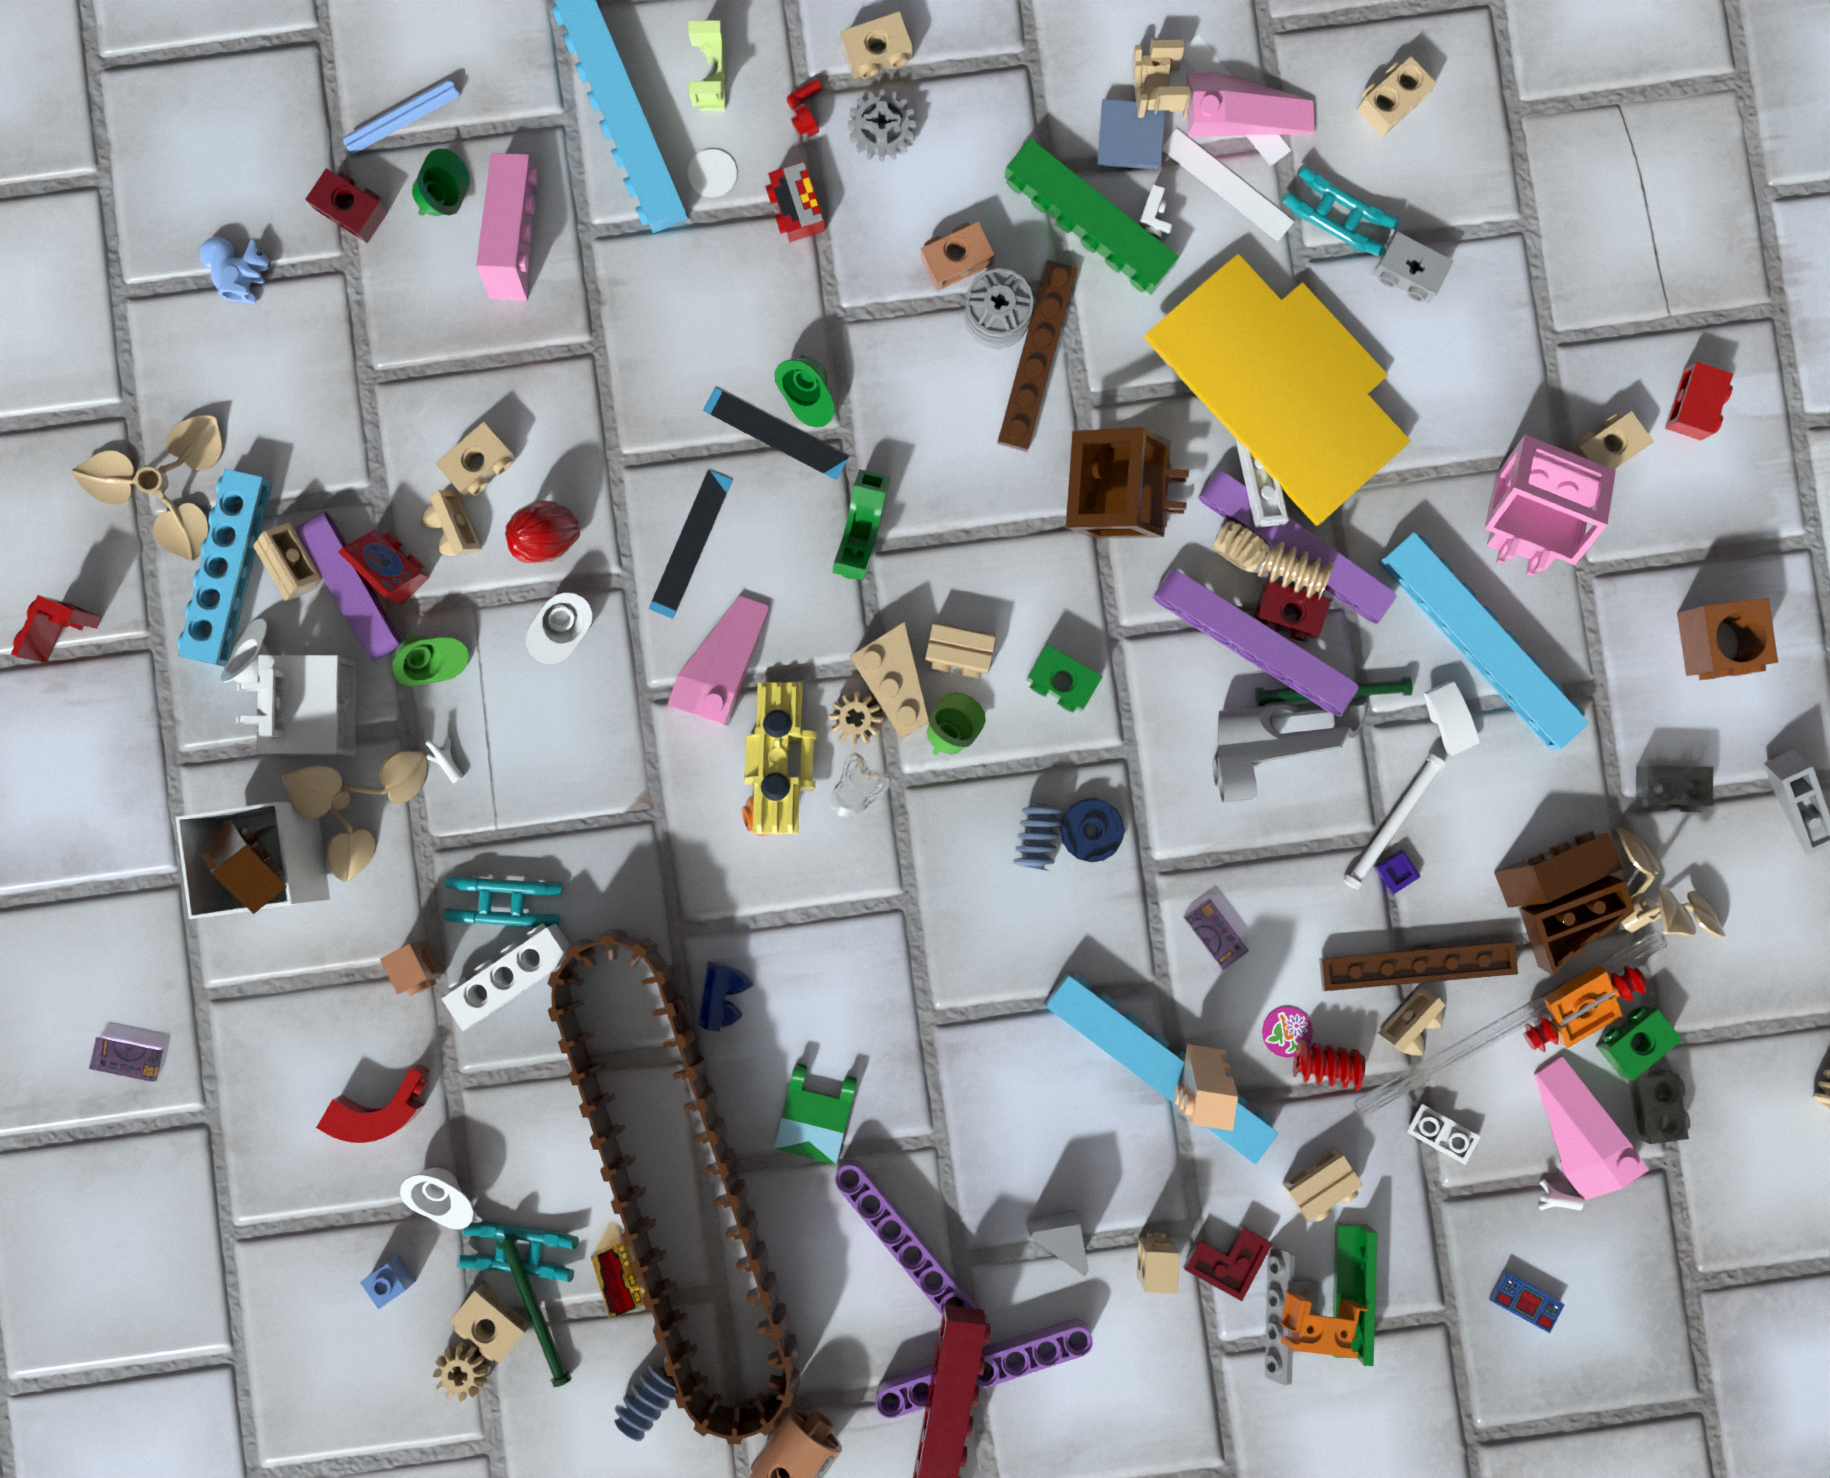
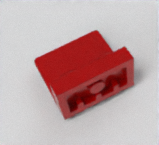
M37 595L36 600L27 609V619L22 630L14 637V648L11 655L17 658L47 662L63 626L67 628L70 626L81 631L84 626L97 629L102 617L71 603Z

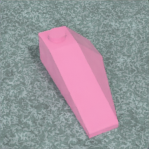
M1219 72L1186 74V86H1189L1190 100L1187 109L1188 137L1314 134L1313 100Z
M739 596L678 674L667 705L728 726L770 606Z
M1563 1056L1557 1057L1534 1073L1545 1111L1548 1113L1553 1132L1551 1134L1554 1143L1557 1144L1562 1171L1583 1201L1622 1189L1649 1171L1632 1144Z

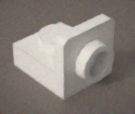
M1153 184L1138 224L1156 239L1166 240L1171 231L1172 224L1160 220L1167 201L1162 200L1165 188Z

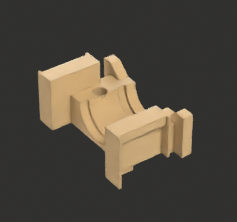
M1183 38L1181 40L1151 39L1148 55H1142L1141 45H1135L1132 71L1138 118H1144L1146 110H1154L1155 114L1157 110L1183 112V117H1186L1190 100L1189 86H1170V71L1180 70L1184 51Z

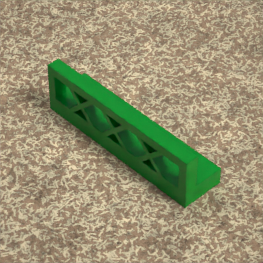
M1335 1223L1333 1317H1337L1340 1298L1353 1300L1368 1309V1311L1360 1310L1355 1337L1359 1340H1352L1351 1348L1358 1352L1357 1359L1363 1366H1374L1377 1232L1368 1224ZM1334 1356L1335 1358H1347V1357Z

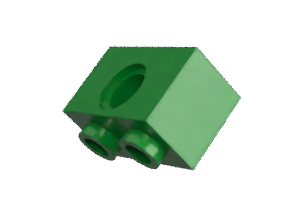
M1046 644L1026 680L1031 683L1029 687L1031 690L1044 697L1048 693L1059 699L1057 704L1060 707L1074 713L1076 709L1080 712L1084 710L1103 676ZM1060 672L1066 673L1071 679L1070 687L1064 690L1056 687L1054 684L1055 674Z
M1641 1006L1634 1009L1627 1015L1628 1020L1620 1027L1609 1029L1603 1034V1041L1596 1045L1620 1077L1633 1081L1683 1040L1656 1008ZM1640 1033L1642 1038L1641 1044L1634 1048L1632 1039L1635 1034Z

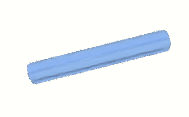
M447 79L343 137V142L351 154H355L459 96L458 90L454 83Z

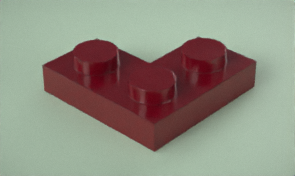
M1241 1226L1227 1254L1197 1239L1183 1268L1194 1276L1243 1301L1273 1243L1252 1230Z

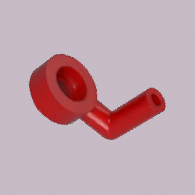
M817 78L790 93L786 99L787 104L795 115L790 118L792 124L800 136L805 133L808 138L820 131L809 109L802 102L823 90Z

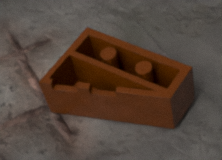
M230 820L198 846V849L207 861L206 864L211 868V873L255 914L287 887L279 877L284 871L271 858V855L246 826L240 830Z
M1593 830L1574 836V842L1568 843V841L1555 844L1549 847L1550 851L1525 857L1524 861L1495 871L1494 874L1507 907L1548 903L1622 870L1609 833L1594 835Z
M1612 875L1551 902L1519 907L1537 965L1553 976L1574 955L1579 956L1586 950L1585 947L1598 936L1603 937L1635 912L1626 882Z

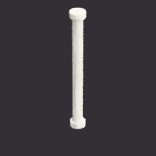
M1433 754L1428 756L1426 759L1428 763L1350 876L1346 874L1343 881L1358 891L1363 886L1361 884L1362 880L1439 769L1443 770L1447 765L1439 757Z

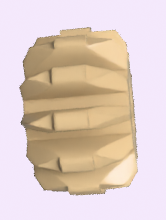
M1227 522L1220 529L1213 543V548L1219 555L1247 572H1255L1262 565L1269 551L1268 544L1262 538L1258 537L1248 528L1234 522Z
M859 691L854 693V702H850L846 693L843 694L842 699L846 704L844 707L837 702L832 704L834 709L840 711V714L828 715L829 720L840 722L830 728L831 732L835 733L844 729L839 737V741L843 743L850 734L852 735V746H857L858 735H861L863 742L868 744L870 741L866 735L867 731H870L875 736L879 734V731L871 726V724L883 723V718L871 716L881 710L880 705H874L868 709L873 698L868 695L863 703H860L861 695ZM856 711L857 714H864L865 720L861 719L863 724L860 727H856L854 723L848 725L847 718H851L850 712Z
M460 1342L456 1349L448 1346L444 1350V1356L440 1355L436 1359L435 1363L439 1368L435 1369L432 1377L442 1379L437 1384L436 1390H442L446 1387L448 1389L446 1399H450L454 1393H457L460 1402L466 1399L467 1394L471 1397H476L480 1392L479 1387L484 1388L488 1383V1379L484 1375L490 1372L491 1366L482 1364L486 1359L482 1354L479 1356L475 1354L477 1345L473 1344L469 1350H467L464 1342Z

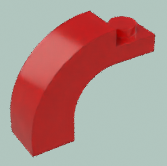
M420 1064L411 1067L393 1099L382 1108L364 1107L344 1095L332 1099L316 1128L335 1139L351 1143L373 1142L397 1132L415 1119L425 1106V1104L414 1099V1097L419 1098L428 1086L429 1081L425 1078L430 1070Z

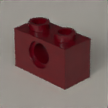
M326 168L305 198V201L315 211L368 244L388 213L380 204L382 198L368 188H365L364 191L354 186L356 182L345 173L339 171L336 175ZM353 198V205L343 209L345 201Z
M1267 581L1262 586L1253 618L1277 633L1279 629L1291 633L1290 638L1309 642V639H1315L1320 636L1331 599L1322 596L1319 599V596L1315 594L1308 598L1305 591L1300 590L1296 593L1292 587L1287 586L1284 588L1282 584ZM1285 605H1290L1296 609L1297 618L1295 621H1289L1284 617L1283 609Z

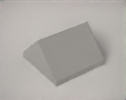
M1075 1210L1033 1217L1027 1221L1026 1225L1030 1238L1083 1276H1086L1089 1270L1081 1224Z

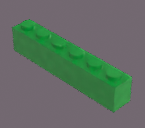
M1031 138L1006 166V183L1014 192L1018 194L1023 192L1031 199L1032 205L1038 211L1044 214L1048 212L1056 219V224L1066 233L1073 232L1081 239V244L1092 253L1098 252L1105 258V263L1108 267L1117 273L1121 271L1128 276L1130 283L1138 291H1146L1152 295L1175 267L1179 259L1178 255Z

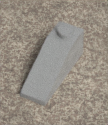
M1795 749L1763 763L1772 789L1805 853L1810 855L1830 846V814L1813 766Z

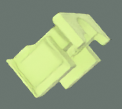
M688 21V34L692 46H699L707 58V63H712L718 67L712 76L703 78V81H688V94L690 95L692 106H700V110H725V40H722L720 21Z

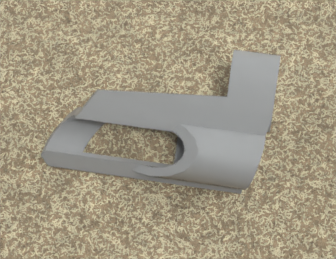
M1353 698L1343 715L1337 716L1333 728L1282 734L1273 728V718L1328 713V711L1315 703L1266 705L1219 711L1218 758H1213L1212 768L1214 782L1216 786H1219L1222 802L1252 800L1253 797H1257L1254 763L1342 748L1346 739L1354 738L1361 730L1366 718V701L1360 698Z

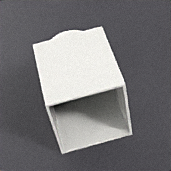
M272 802L175 817L189 919L250 912L211 873V868L206 864L207 861L198 849V846L230 820L240 830L246 826L271 855V858L284 871L279 877L287 887L260 910L330 900L319 817L315 819L303 818L294 810L291 802Z

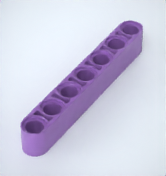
M1216 470L1198 495V499L1205 506L1228 522L1240 524L1262 538L1268 544L1269 550L1271 545L1275 548L1283 541L1285 542V553L1293 546L1297 547L1296 558H1299L1306 551L1309 552L1308 563H1311L1316 557L1321 558L1320 568H1323L1328 562H1332L1333 571L1324 590L1368 621L1378 624L1397 598L1391 589L1291 518H1289L1285 525L1255 528L1246 487L1225 472Z
M1169 570L1153 595V599L1168 611L1334 715H1343L1359 689L1358 685L1347 676L1177 570Z
M853 1159L841 1162L835 1176V1184L838 1190L940 1314L943 1315L944 1305H946V1301L951 1297H959L963 1301L961 1307L981 1309L864 1166ZM851 1169L856 1171L859 1175V1180L854 1184L845 1183L841 1178V1174L845 1170ZM867 1195H874L879 1199L880 1204L875 1209H868L863 1205L862 1199ZM894 1220L900 1224L901 1229L895 1234H888L883 1229L884 1223ZM909 1246H917L922 1253L916 1259H909L903 1252ZM930 1271H936L942 1275V1280L937 1284H929L924 1277ZM984 1313L985 1319H986V1323H989V1320H988L986 1314Z
M1077 1318L1070 1319L984 1347L982 1354L985 1355V1362L990 1363L993 1367L987 1374L977 1375L976 1385H979V1390L1088 1354L1093 1346V1338L1087 1323ZM1076 1331L1085 1334L1084 1340L1078 1344L1071 1343L1068 1340L1069 1336ZM1046 1341L1055 1345L1054 1349L1048 1354L1040 1353L1037 1350L1038 1346ZM1012 1352H1020L1023 1355V1359L1017 1364L1009 1363L1006 1358ZM933 1364L881 1382L876 1392V1408L879 1414L890 1419L924 1409L928 1392L918 1394L914 1391L913 1387L921 1382L930 1385ZM887 1393H895L899 1400L895 1404H887L883 1401L882 1397Z

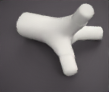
M450 738L445 739L443 750L431 740H427L426 745L433 752V754L427 755V759L439 764L453 784L464 776L451 756L450 746L452 740Z
M1545 1179L1540 1181V1184L1548 1193L1547 1195L1540 1196V1200L1543 1201V1203L1538 1205L1540 1210L1557 1206L1582 1210L1584 1204L1582 1198L1558 1192Z

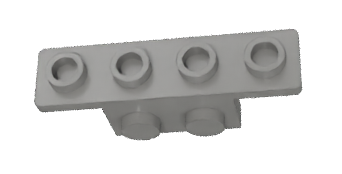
M1273 1246L1268 1252L1265 1377L1283 1385H1291L1293 1352L1297 1351L1291 1350L1280 1342L1281 1335L1292 1337V1332L1279 1324L1286 1296L1285 1291L1297 1292L1312 1302L1310 1311L1318 1314L1319 1282L1312 1280L1294 1282L1295 1253Z

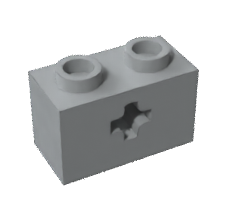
M1397 231L1387 244L1372 275L1378 277V280L1385 286L1398 287L1406 291L1408 297L1415 301L1429 303L1437 295L1454 260ZM1410 266L1414 268L1413 274L1409 272Z

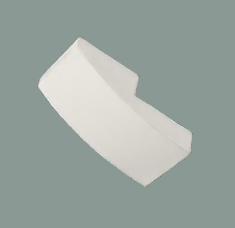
M1450 680L1424 692L1430 719L1439 725L1446 753L1453 756L1480 743L1469 709L1454 681Z
M1423 1104L1419 1107L1407 1130L1408 1134L1464 1165L1468 1162L1481 1137Z

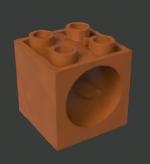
M1769 598L1706 605L1677 613L1686 676L1699 675V681L1725 676H1740L1766 671V665L1778 663ZM1721 622L1728 624L1737 637L1738 648L1732 660L1720 651L1717 644L1716 635Z

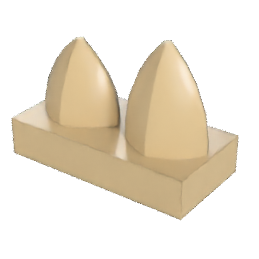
M438 490L430 495L432 503L425 510L420 525L427 528H443L444 533L439 540L437 551L447 556H456L460 554H473L481 550V545L458 491Z
M1421 986L1378 1034L1401 1053L1424 1055V1042L1421 1032L1425 1028L1436 1029L1442 1027V1009L1446 1005L1439 997Z

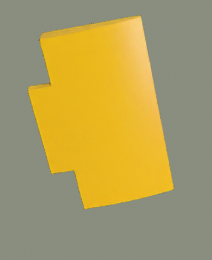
M1239 254L1207 279L1143 337L1238 442L1250 451V455L1264 466L1263 469L1271 478H1275L1280 483L1282 490L1316 527L1411 442L1368 395L1389 376L1303 282L1281 300Z

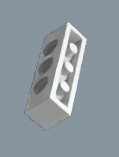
M544 924L537 926L527 933L529 940L521 945L517 941L500 952L503 956L495 963L491 959L487 960L474 969L477 975L467 981L463 977L448 987L450 993L441 999L462 1031L474 1026L550 975L552 970L560 968L561 964L568 957L566 951L571 945L557 924L545 927ZM530 949H534L539 953L540 961L538 965L530 961L528 956ZM504 967L510 968L513 972L512 982L504 979L502 974ZM478 984L482 985L487 991L485 1000L477 995L476 989Z

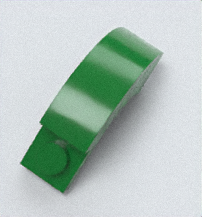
M859 469L853 487L845 530L834 560L832 573L842 575L848 579L864 581L865 575L869 570L883 516L890 476Z

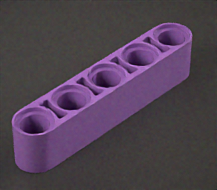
M323 511L298 525L296 530L368 657L375 662L396 650L402 642L369 582L338 553L347 543L330 515Z

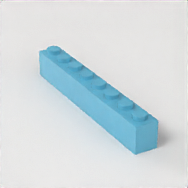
M554 0L556 5L552 6L551 10L558 26L565 24L568 33L563 35L570 54L576 52L580 62L576 63L575 66L582 83L589 81L592 91L587 92L594 111L601 109L604 119L599 121L606 140L613 138L617 147L611 150L618 168L625 166L629 177L623 179L630 197L637 195L641 204L635 209L642 225L649 224L654 234L688 220L596 0Z
M1415 532L1406 536L1378 563L1549 750L1562 749L1589 724L1584 717V710L1576 702L1569 701L1563 695L1562 686L1554 678H1548L1541 671L1540 662L1530 653L1526 654L1519 647L1518 644L1520 642L1511 631L1504 630L1496 622L1498 620L1496 614L1489 607L1482 606L1474 598L1476 596L1474 590L1467 583H1461L1453 575L1454 569L1446 560L1439 559L1431 551L1432 545L1424 536L1417 535Z
M1066 973L1044 1002L1045 1007L1174 1103L1175 1087L1177 1084L1181 1085L1186 1054L1180 1051L1176 1056L1167 1049L1170 1043L1155 1031L1152 1036L1148 1035L1141 1029L1144 1025L1142 1021L1130 1012L1124 1017L1115 1010L1118 1003L1104 993L1100 997L1096 996L1089 990L1092 984L1078 973L1073 978ZM1238 1094L1233 1131L1211 1127L1206 1128L1256 1165L1279 1133L1271 1127L1275 1121L1260 1110L1253 1114L1245 1108L1248 1101Z

